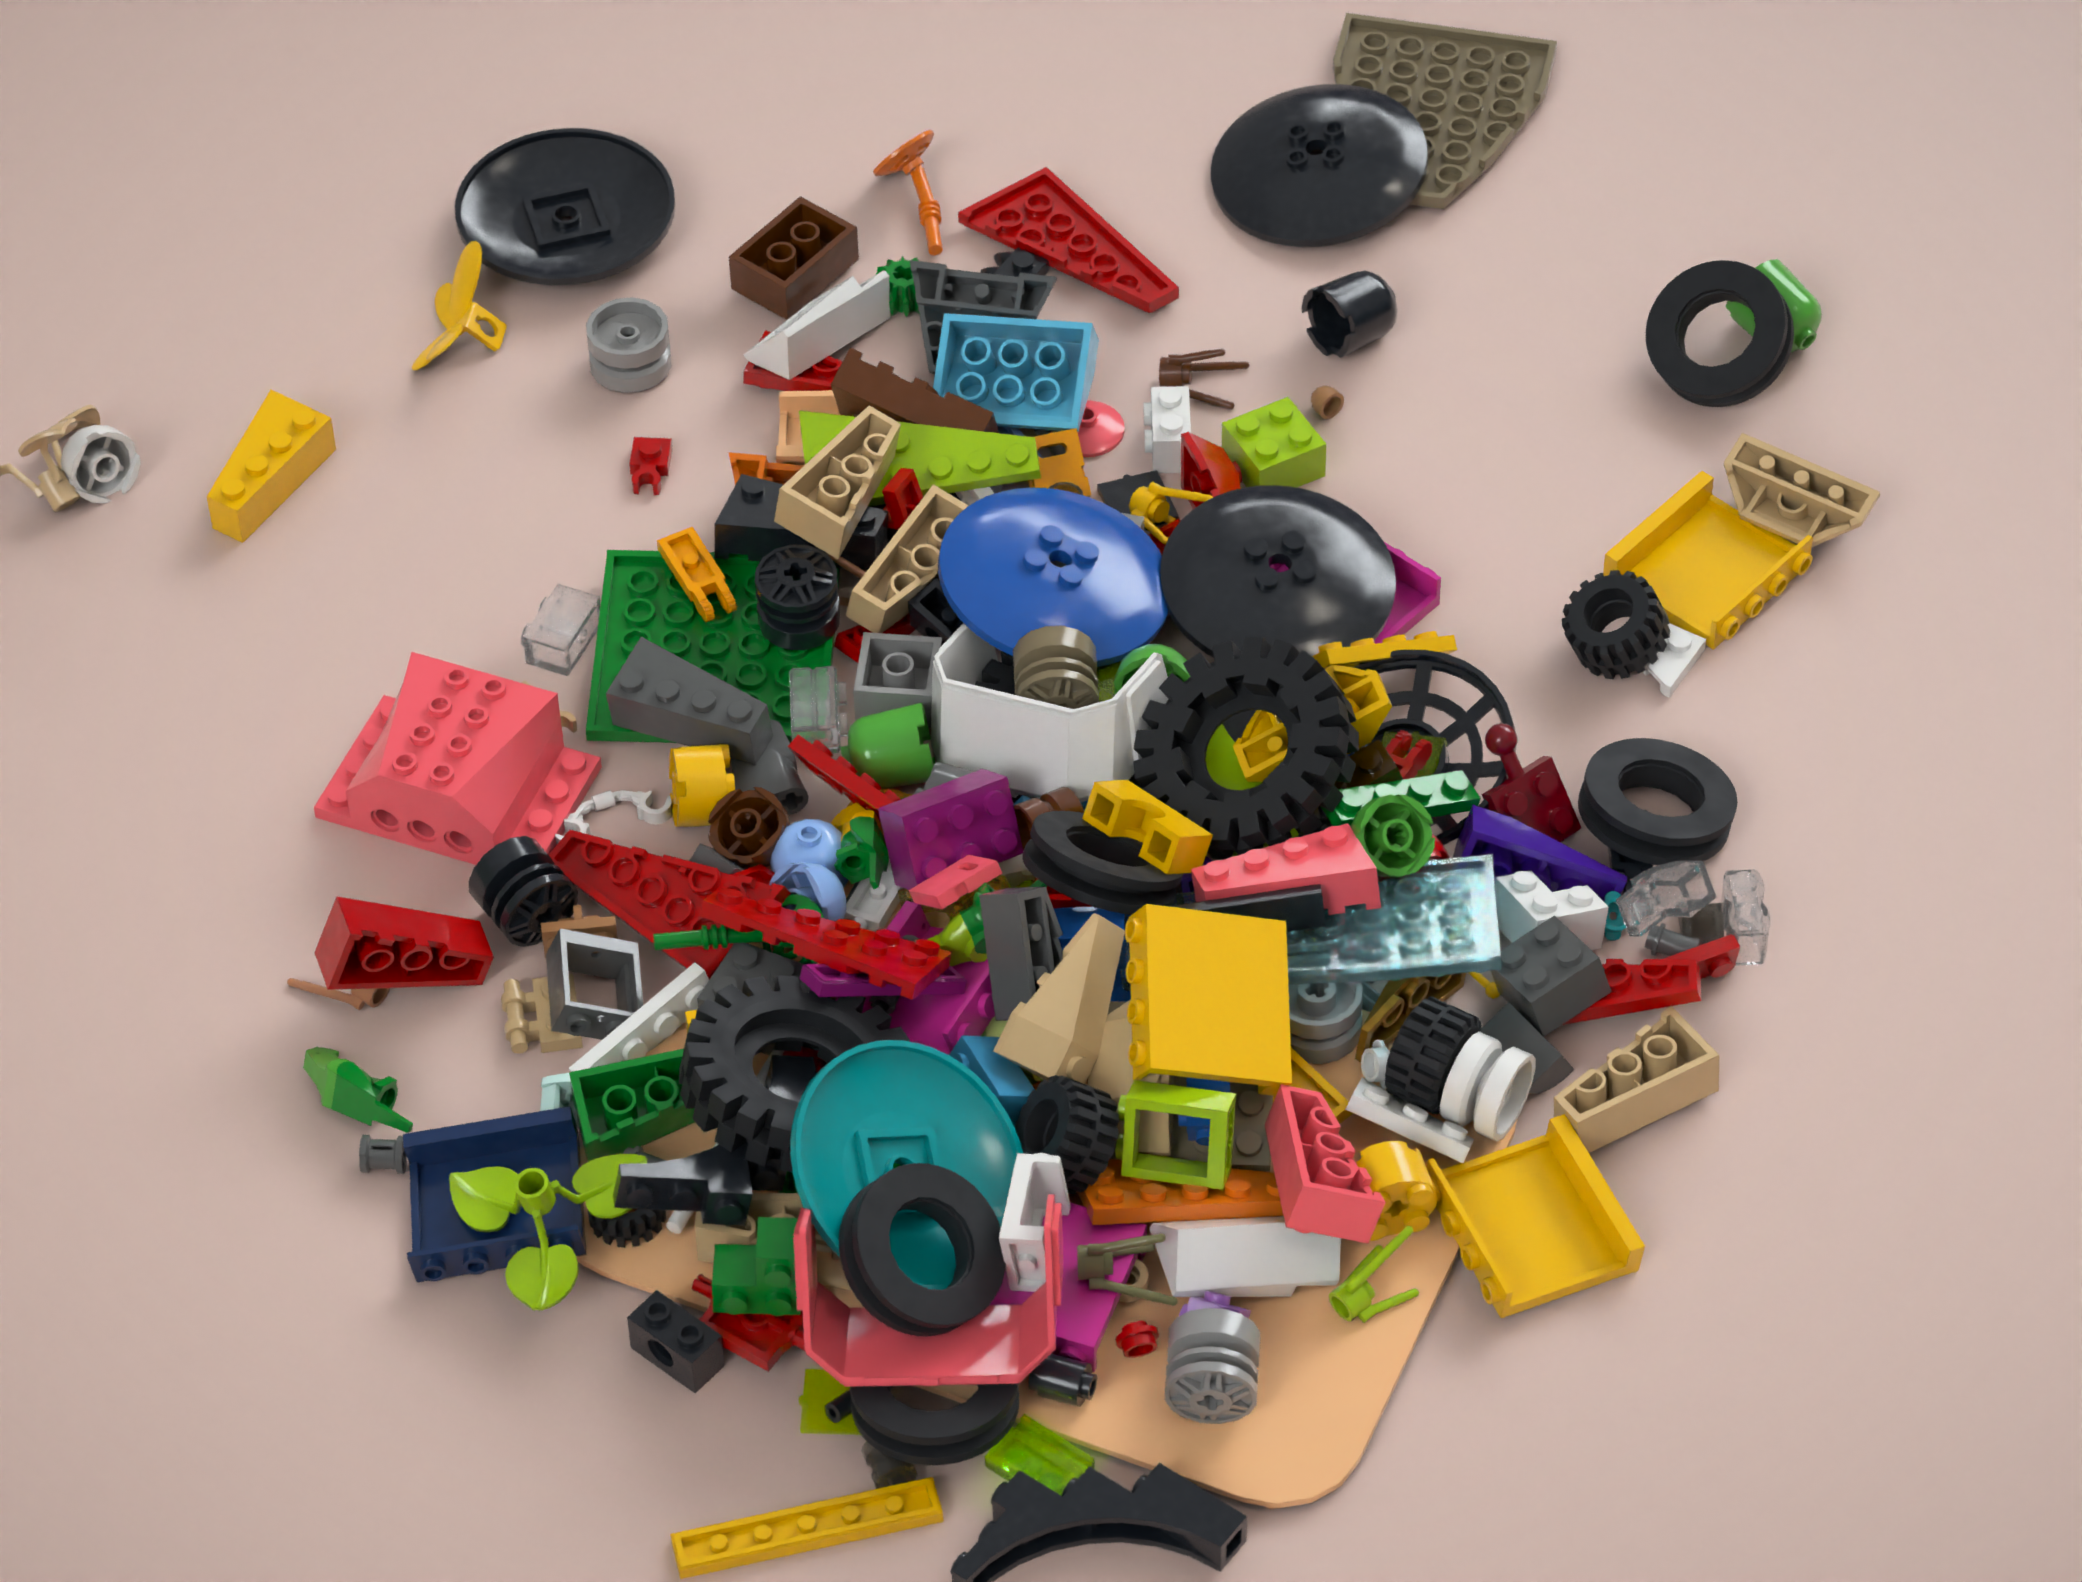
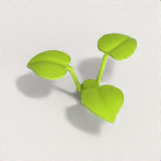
M616 1154L593 1159L582 1165L572 1177V1185L578 1195L560 1186L557 1180L550 1182L546 1173L541 1169L529 1168L517 1174L509 1168L497 1166L485 1167L469 1172L450 1173V1193L461 1219L470 1228L479 1232L501 1230L507 1224L510 1213L518 1214L521 1206L528 1214L532 1215L540 1241V1248L526 1247L519 1250L509 1260L505 1276L508 1288L514 1297L533 1311H542L560 1303L570 1293L576 1283L579 1272L577 1257L571 1247L560 1244L548 1248V1239L542 1215L547 1214L553 1208L556 1201L555 1194L558 1193L575 1204L586 1202L589 1213L595 1217H619L631 1210L629 1208H614L613 1192L619 1164L648 1163L646 1156L637 1154Z

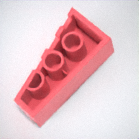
M1348 823L1340 826H1331L1323 831L1306 836L1290 838L1285 842L1265 848L1252 849L1244 854L1224 860L1211 861L1206 865L1191 869L1196 902L1320 884L1324 909H1328V915L1346 913L1345 906L1365 904L1366 910L1381 908L1377 868Z
M1280 1084L1264 1126L1286 1227L1301 1233L1312 1232L1369 1244L1386 1203L1380 1192H1372L1369 1187L1372 1178L1366 1168H1358L1353 1157L1356 1151L1350 1141H1346L1338 1134L1341 1126L1322 1093Z

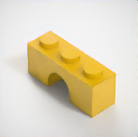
M1129 780L1094 782L1082 817L1083 820L1109 837H1127L1142 842L1139 856L1167 875L1191 873V869L1202 866L1213 834Z

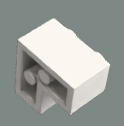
M1518 871L1511 875L1496 877L1489 919L1513 943L1555 916L1587 947L1595 950L1602 948L1609 907L1588 885L1574 886L1570 889L1551 892L1532 871Z

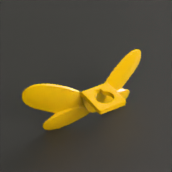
M472 241L463 249L456 266L453 283H445L437 290L434 301L435 309L440 321L447 330L438 336L417 357L412 365L413 371L424 367L441 355L453 344L458 336L465 332H468L493 351L500 349L507 327L506 324L476 302H472L482 262V250L479 242ZM475 320L487 321L494 329V337L487 336L482 331L480 324Z

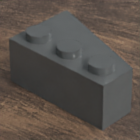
M1046 887L1005 888L980 895L981 915L996 1021H1008L1020 1002L1026 1004L1040 988L1036 982L1044 972L1051 974L1063 960V951L1058 937L1063 935Z

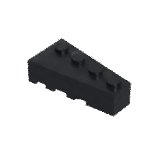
M741 474L714 524L715 558L729 559V554L748 555V561L760 562L764 556L774 549L787 545H808L819 548L774 522L779 490L783 484ZM867 506L841 557L860 569L868 570L888 544L889 511ZM834 562L837 568H842L836 562Z

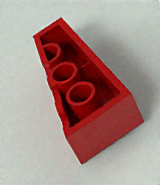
M336 896L314 952L327 990L483 985L494 959L479 920Z

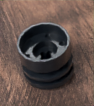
M787 545L774 549L764 556L755 571L758 625L763 636L773 645L787 650H808L821 646L831 639L837 631L840 623L838 574L832 558L822 550L808 545Z
M527 836L513 837L497 844L483 855L474 867L469 879V893L492 918L493 922L511 944L521 947L536 945L542 942L541 923L571 918L573 906L578 903V890L571 880L555 865L535 839Z

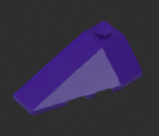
M1472 805L1457 839L1451 861L1453 864L1452 874L1445 883L1443 896L1476 907L1491 909L1496 877L1511 875L1518 871H1532L1551 892L1570 889L1574 886L1588 885L1604 902L1605 895L1608 892L1616 891L1620 894L1622 893L1627 882V876L1512 817Z

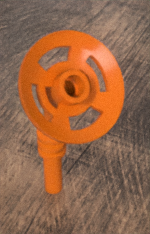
M927 130L892 152L878 164L873 173L878 177L903 170L906 176L911 175L920 201L918 211L920 223L925 227L928 252L936 256L943 251L939 228L942 217L939 202L933 197L924 168L922 167L924 162L920 158L935 135L932 130Z

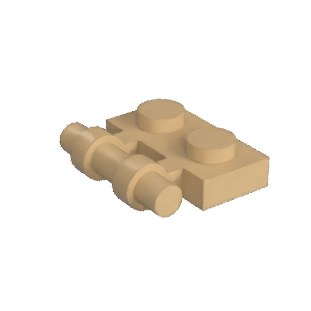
M572 973L569 974L571 1001L577 1002ZM547 977L532 979L534 992L526 993L521 990L518 980L509 979L504 982L501 1004L503 1011L507 1013L508 1021L504 1027L505 1037L511 1043L512 1052L517 1054L524 1053L528 1049L527 1042L539 1040L541 1053L583 1048L582 1036L551 1031ZM536 1012L537 1020L527 1021L524 1019V1013Z

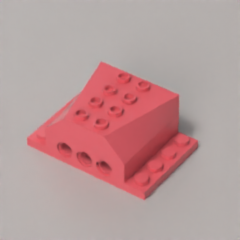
M411 652L404 681L397 698L383 695L315 804V817L474 865L497 844L513 837L527 836L533 838L549 854L556 846L555 834L563 835L565 832L564 819H567L571 813L578 809L602 768L601 757L564 747L558 693Z

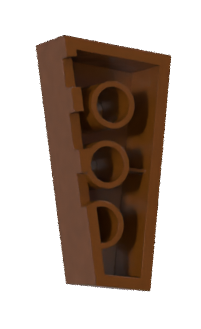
M851 347L831 383L840 415L857 417L870 405L897 422L999 433L993 412L950 392H947L944 397L939 396L938 392L928 382L917 377L912 382L906 381L893 373L894 367L880 361L876 367L862 361L863 353Z

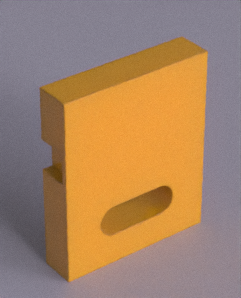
M1077 428L1035 436L1037 450L1062 445L1065 448V454L1041 458L1038 455L1041 478L1028 480L1029 488L1059 489L1090 497L1091 490L1088 477H1085L1083 469L1085 464Z

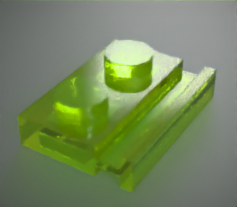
M1023 1414L1020 1418V1423L1015 1428L1012 1427L1007 1435L984 1456L985 1467L1008 1482L1020 1470L1059 1495H1062L1065 1486L1071 1479H1079L1089 1466L1095 1469V1458L1026 1414Z

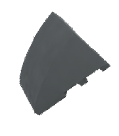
M909 260L929 373L935 374L944 313L1037 319L1057 281V277L1020 273L1019 277L948 269L946 264Z

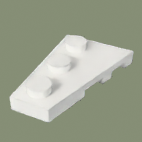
M1363 1077L1353 1092L1346 1110L1461 1163H1464L1474 1141L1473 1138L1467 1135L1468 1131L1463 1127L1449 1121L1442 1122L1428 1114L1424 1109L1387 1093L1386 1090L1372 1082H1368Z

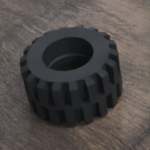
M1611 570L1608 576H1604L1603 573L1594 575L1595 580L1591 582L1585 580L1580 584L1582 589L1579 592L1573 591L1569 596L1571 604H1565L1563 609L1565 618L1562 619V627L1565 630L1564 634L1585 669L1589 668L1592 674L1599 676L1603 673L1606 679H1614L1616 674H1619L1621 679L1630 677V672L1637 671L1639 674L1645 671L1644 666L1647 663L1653 665L1658 660L1656 655L1658 652H1664L1667 646L1664 639L1670 638L1669 618L1654 589L1642 576L1637 578L1635 573L1626 571L1624 575H1621L1619 570ZM1622 617H1630L1619 629L1611 632H1602L1612 621Z
M1428 997L1421 1001L1404 1021L1390 1050L1385 1072L1387 1093L1432 1114H1439L1443 1089L1456 1057L1473 1034L1482 1031L1479 1018L1434 997Z
M1062 1075L1051 1076L1048 1081L1043 1080L1039 1083L1037 1089L1033 1090L1028 1096L1015 1124V1130L1020 1140L1023 1154L1045 1153L1059 1156L1068 1193L1075 1194L1076 1192L1081 1193L1085 1191L1089 1185H1093L1098 1180L1100 1173L1105 1171L1108 1161L1115 1150L1114 1146L1119 1133L1117 1129L1119 1113L1116 1112L1117 1105L1115 1100H1112L1111 1095L1107 1092Z

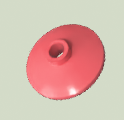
M1087 400L1078 437L1083 457H1096L1112 451L1119 445L1124 436V421L1121 415L1111 406L1102 402Z

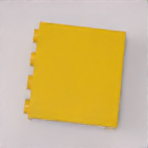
M1700 471L1605 554L1603 575L1608 576L1611 570H1619L1621 575H1624L1626 571L1635 573L1637 578L1642 576L1654 589L1669 618V622L1705 638L1706 645L1714 650L1725 639H1731L1748 618L1756 617L1764 604L1773 596L1778 597L1781 595L1787 584L1794 577L1803 575L1808 570L1813 559L1811 555L1813 537L1807 535L1795 545L1779 535L1740 519L1737 509L1712 495L1714 478L1704 471Z
M1145 904L1133 913L1125 926V939L1129 943L1130 960L1126 967V979L1131 986V1001L1127 1009V1020L1129 1024H1132V1042L1128 1050V1061L1133 1066V1080H1141L1149 1073L1252 1084L1258 1085V1094L1271 1096L1277 1094L1280 1084L1291 1085L1292 1068L1286 921Z
M1565 1114L1549 1120L1546 1135L1468 1160L1464 1163L1441 1170L1434 1158L1428 1160L1427 1170L1437 1193L1436 1208L1441 1215L1443 1229L1449 1237H1454L1459 1245L1465 1267L1469 1271L1473 1270L1480 1282L1483 1298L1488 1304H1493L1500 1318L1639 1271L1645 1245Z

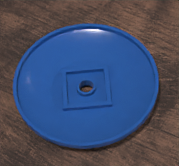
M1018 488L1001 491L974 502L958 514L949 525L941 543L938 557V575L944 596L959 619L977 636L1012 656L1013 649L1018 640L1030 631L1045 626H1066L1078 629L1091 638L1096 646L1097 667L1110 665L1122 661L1132 650L1149 644L1160 632L1168 614V608L1161 587L1160 567L1162 554L1158 547L1131 519L1114 508L1087 496L1050 488ZM1051 561H1059L1064 563L1066 566L1062 568L1053 565Z

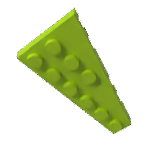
M799 410L805 464L856 417ZM898 422L901 424L895 457L868 506L886 504L882 490L900 468L914 469L923 497L932 485L947 493H955L1041 478L1035 437Z

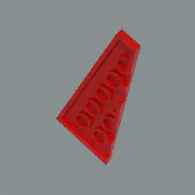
M1047 167L958 212V223L1012 249L1018 247L1049 260L1050 267L1149 314L1179 298V287Z
M569 830L548 854L555 865L563 871L574 886L653 945V934L701 930L702 925H706L710 929L711 924H716L717 928H719V923L700 916L703 900L716 890L718 891L722 888L734 889L742 892L744 898L756 901L766 898L779 901L780 903H783L791 894L783 885L775 883L769 885L757 882L754 878L741 874L739 877L720 872L717 868L665 854L662 857L648 853L646 849L635 846L628 848L613 844L611 840L574 830ZM734 943L728 944L727 948H722L721 944H719L718 949H713L712 945H710L708 950H704L702 946L664 949L661 951L685 969L695 962L705 970L710 980Z
M729 888L716 890L705 898L700 914L701 917L739 932L758 930L762 932V941L774 946L779 945L780 942L791 943L794 945L793 953L817 963L825 964L842 973H867L869 983L880 988L886 987V984L902 987L900 995L911 1000L949 968L952 952L940 949V945L934 941L916 940L913 942L901 939L900 934L892 930L879 929L871 931L860 928V923L853 920L838 919L832 921L821 918V913L815 910L798 909L794 911L782 907V903L766 898L756 901L744 898L742 892Z

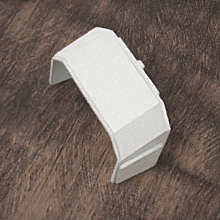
M963 623L934 655L935 660L932 667L931 746L937 762L974 772L986 769L1006 776L1011 796L1014 798L1018 795L1040 799L1045 793L1061 787H1068L1076 794L1080 802L1088 801L1094 782L1129 780L1134 774L1133 761L1142 759L1133 749L1137 730L1152 729L1142 719V715L1150 700L1163 704L1168 700L1159 689L1160 685L1168 678L1163 657L1160 653H1153L1112 699L1071 709L976 686V681L982 682L981 671L991 659L998 661L994 646L981 639Z

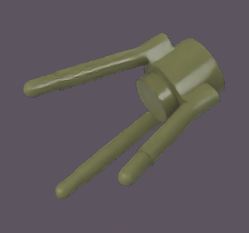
M1165 1234L1146 1235L1108 1243L1077 1245L1078 1280H1089V1290L1105 1289L1172 1306L1178 1303V1299L1173 1296L1104 1279V1275H1113V1257L1152 1252L1155 1249L1154 1243L1166 1240Z

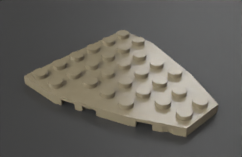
M1346 13L1333 59V72L1336 84L1359 86L1375 90L1398 101L1414 115L1426 138L1428 169L1419 192L1409 205L1445 209L1493 165L1544 101L1556 55L1557 41Z

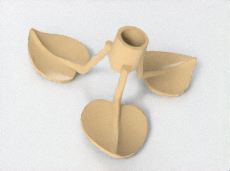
M86 405L67 415L48 430L30 437L19 447L18 452L22 457L28 456L40 449L49 469L38 476L41 482L39 486L9 463L0 465V476L8 473L12 474L34 491L38 499L45 496L54 512H59L74 504L81 497L76 492V488L69 483L64 470L61 468L62 452L58 439L77 429L100 425V414L94 405ZM50 443L52 444L58 466L55 465L48 451V444Z

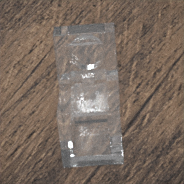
M1674 861L1650 868L1630 879L1633 887L1617 898L1616 903L1629 936L1641 937L1666 917H1692L1717 896L1703 861Z

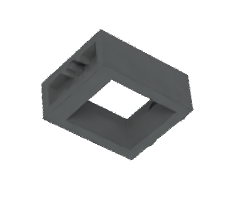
M559 928L546 953L551 1031L603 1040L643 1006L638 943ZM569 971L615 979L618 1009L571 1001Z

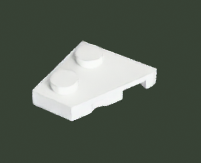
M1669 623L1670 638L1664 639L1667 644L1664 652H1658L1656 654L1658 660L1653 665L1647 663L1644 666L1645 671L1643 673L1645 675L1651 673L1661 684L1660 692L1670 698L1704 652L1706 639Z

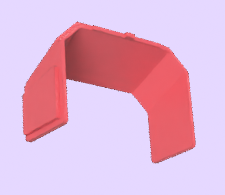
M1048 1194L1044 1220L1046 1282L1021 1305H989L980 1314L956 1329L936 1336H914L894 1330L876 1319L864 1307H848L819 1283L816 1230L811 1222V1210L800 1208L793 1238L797 1311H803L804 1347L806 1354L843 1386L1019 1384L1056 1349L1057 1306H1061L1064 1259L1062 1204L1055 1203V1194Z

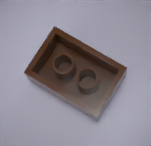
M800 196L729 256L731 289L788 320L859 260L857 227Z

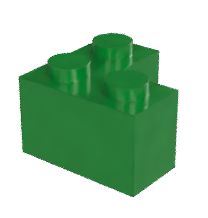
M758 1217L756 1245L715 1244L712 1277L713 1313H728L732 1315L741 1313L772 1314L775 1316L801 1315V1311H797L793 1238L798 1218Z

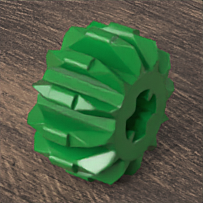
M903 256L900 261L888 259L885 266L877 267L876 274L885 270L889 275V307L891 315L893 316L901 312L907 317L909 312L913 311L919 314L910 261L905 260ZM918 257L912 259L913 261H919Z

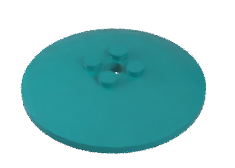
M882 1040L858 1045L845 1051L825 1065L811 1080L801 1096L795 1112L790 1140L792 1171L804 1208L811 1210L813 1226L832 1251L839 1257L840 1226L848 1205L865 1186L892 1170L894 1163H898L901 1166L926 1163L957 1173L969 1181L984 1196L1001 1226L1017 1153L1023 1154L1015 1127L1006 1110L989 1087L974 1072L961 1062L937 1049L903 1040ZM917 1210L899 1211L893 1217L889 1231L891 1252L899 1268L913 1282L927 1289L943 1290L947 1288L953 1280L956 1262L954 1248L946 1231L933 1218Z

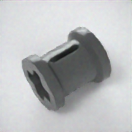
M362 1135L359 1149L361 1173H368L370 1169H395L397 1174H404L407 1166V1156L403 1148V1136L399 1135L396 1140L371 1139L370 1135Z

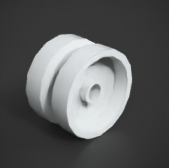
M1481 1032L1473 1034L1464 1044L1449 1072L1440 1102V1115L1444 1119L1462 1127L1474 1120V1130L1478 1134L1494 1141L1503 1139L1511 1130L1525 1104L1534 1078L1536 1058L1532 1054L1516 1047H1511L1502 1053V1046L1499 1040Z

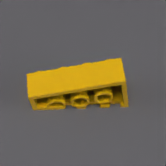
M270 390L207 495L212 529L243 543L336 450L331 417L274 390Z

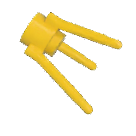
M1151 482L1149 487H1139L1133 493L1129 502V510L1132 515L1143 516L1144 527L1163 545H1166L1168 538L1153 524L1162 521L1169 524L1176 520L1168 514L1170 505L1164 496L1205 502L1213 498V496L1162 487L1155 482Z

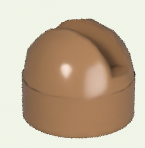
M1330 386L1318 387L1311 395L1312 408L1323 419H1330L1336 416L1342 409L1344 397L1335 388Z

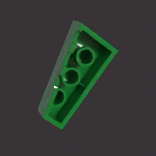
M684 1049L569 1072L572 1099L587 1162L604 1156L623 1154L627 1147H641L695 1123L692 1119L695 1108L686 1109L680 1095L682 1084H679V1069Z

